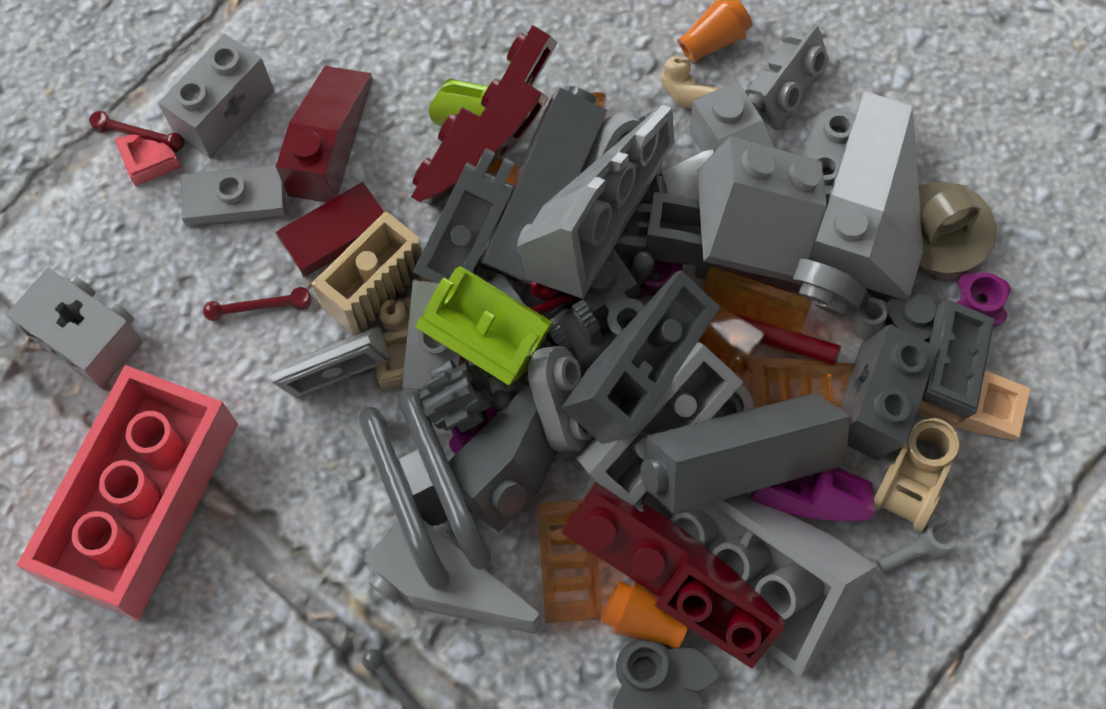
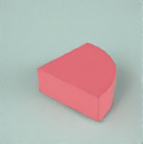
M127 135L115 139L128 174L135 186L181 168L174 152L164 143L142 139L140 135Z

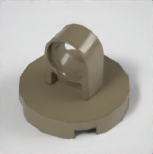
M944 181L919 185L923 254L918 270L927 275L936 276L934 281L944 283L959 280L960 276L967 272L975 273L982 267L995 246L997 225L991 208L979 194L970 190L966 185Z

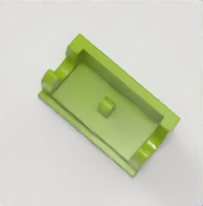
M459 266L455 268L449 280L443 278L440 281L422 317L418 319L415 328L507 385H511L527 372L532 354L540 348L553 322Z

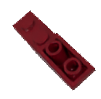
M534 25L531 26L527 35L520 33L508 51L507 61L511 63L501 81L495 78L489 84L482 97L481 106L485 107L481 116L464 107H461L457 115L454 113L449 115L439 131L438 140L442 143L432 160L426 158L414 175L412 184L417 187L411 198L421 203L433 204L450 196L466 163L477 166L485 148L495 152L489 165L490 167L496 159H502L517 144L549 100V97L533 86L558 44L551 35Z
M594 482L564 525L563 535L656 594L655 606L751 669L785 628L786 622L741 576L698 540L646 503L641 510H638L597 482Z

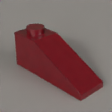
M324 66L289 122L275 166L289 197L326 203L339 195L372 83L371 73Z

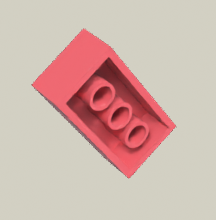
M125 365L17 566L45 584L139 622L238 426V423L225 404L220 400Z

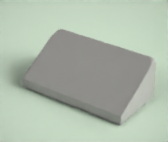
M376 326L291 360L270 375L271 382L291 396L298 398L386 363L390 358L382 330Z

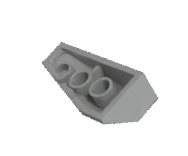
M864 91L828 197L827 208L808 260L843 271L865 288L907 301L910 298L923 254L913 106Z
M661 105L543 205L533 223L527 224L522 229L518 238L517 252L521 257L525 279L584 299L605 260L608 258L675 143L672 107Z
M649 492L643 505L646 503L671 520L718 556L786 622L784 630L766 652L799 677L807 673L855 612L877 568L876 564L831 534L785 512L751 500V496L746 493L677 513L671 512Z

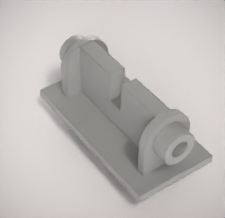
M814 24L808 33L798 30L794 34H788L768 61L769 68L778 71V73L762 70L751 86L745 90L758 113L764 111L769 114L773 128L776 130L780 128L789 114L798 107L802 96L816 77L823 73L829 61L819 25Z

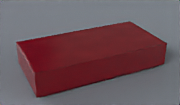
M361 182L276 231V235L304 278L337 259L384 211L365 183Z

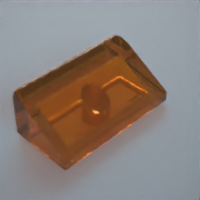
M715 267L709 268L703 291L722 310L799 333L803 331L812 303L808 298ZM720 309L718 310V312L716 313L708 327L715 329V321ZM748 340V341H751V342H754V343H757V344H760V345H763V346H766V347H769V348L778 350V351L783 352V353H786V354H793V353H791V352H787V351H784V350H781V349H778V348H774V347H771V346H768V345H765V344H761V343H758V342H755V341H752V340Z

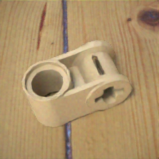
M936 418L924 419L915 424L911 430L907 445L900 448L894 463L890 464L874 496L875 511L884 508L912 522L913 529L922 533L943 491L942 485L958 453L960 445L958 434L950 424ZM924 440L932 442L939 448L941 458L936 460L925 458L917 450L916 442Z

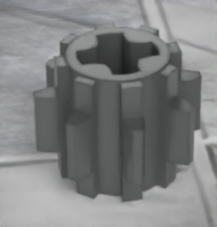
M450 360L429 372L432 380L425 383L422 387L424 391L419 394L425 408L423 410L426 416H429L434 422L435 427L438 429L444 427L447 431L458 426L463 433L484 421L482 412L492 406L490 402L494 400V395L489 386L490 382L486 376L484 377L477 365H469L467 361L456 367L454 362Z

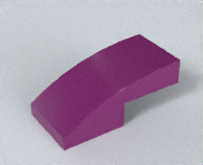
M839 467L816 473L812 477L805 476L751 492V500L788 514L812 519L864 521L870 520L875 512L872 482Z

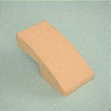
M985 370L977 413L966 419L921 400L916 416L925 419L936 418L944 420L952 427L974 433L1016 440L1020 438L1031 388Z

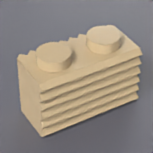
M384 212L311 283L321 308L352 335L361 333L362 329H368L369 322L376 321V314H379L381 305L390 298L398 300V293H404L405 286L412 285V279L419 278V275L413 272L423 252L419 237L389 212Z

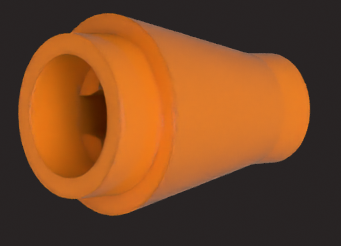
M715 0L693 26L677 41L685 56L692 63H696L702 57L745 39V32L753 26L747 10L739 0Z
M618 580L601 618V623L612 627V634L661 643L677 649L680 647L688 630V627L655 606L657 596L636 581L629 585Z

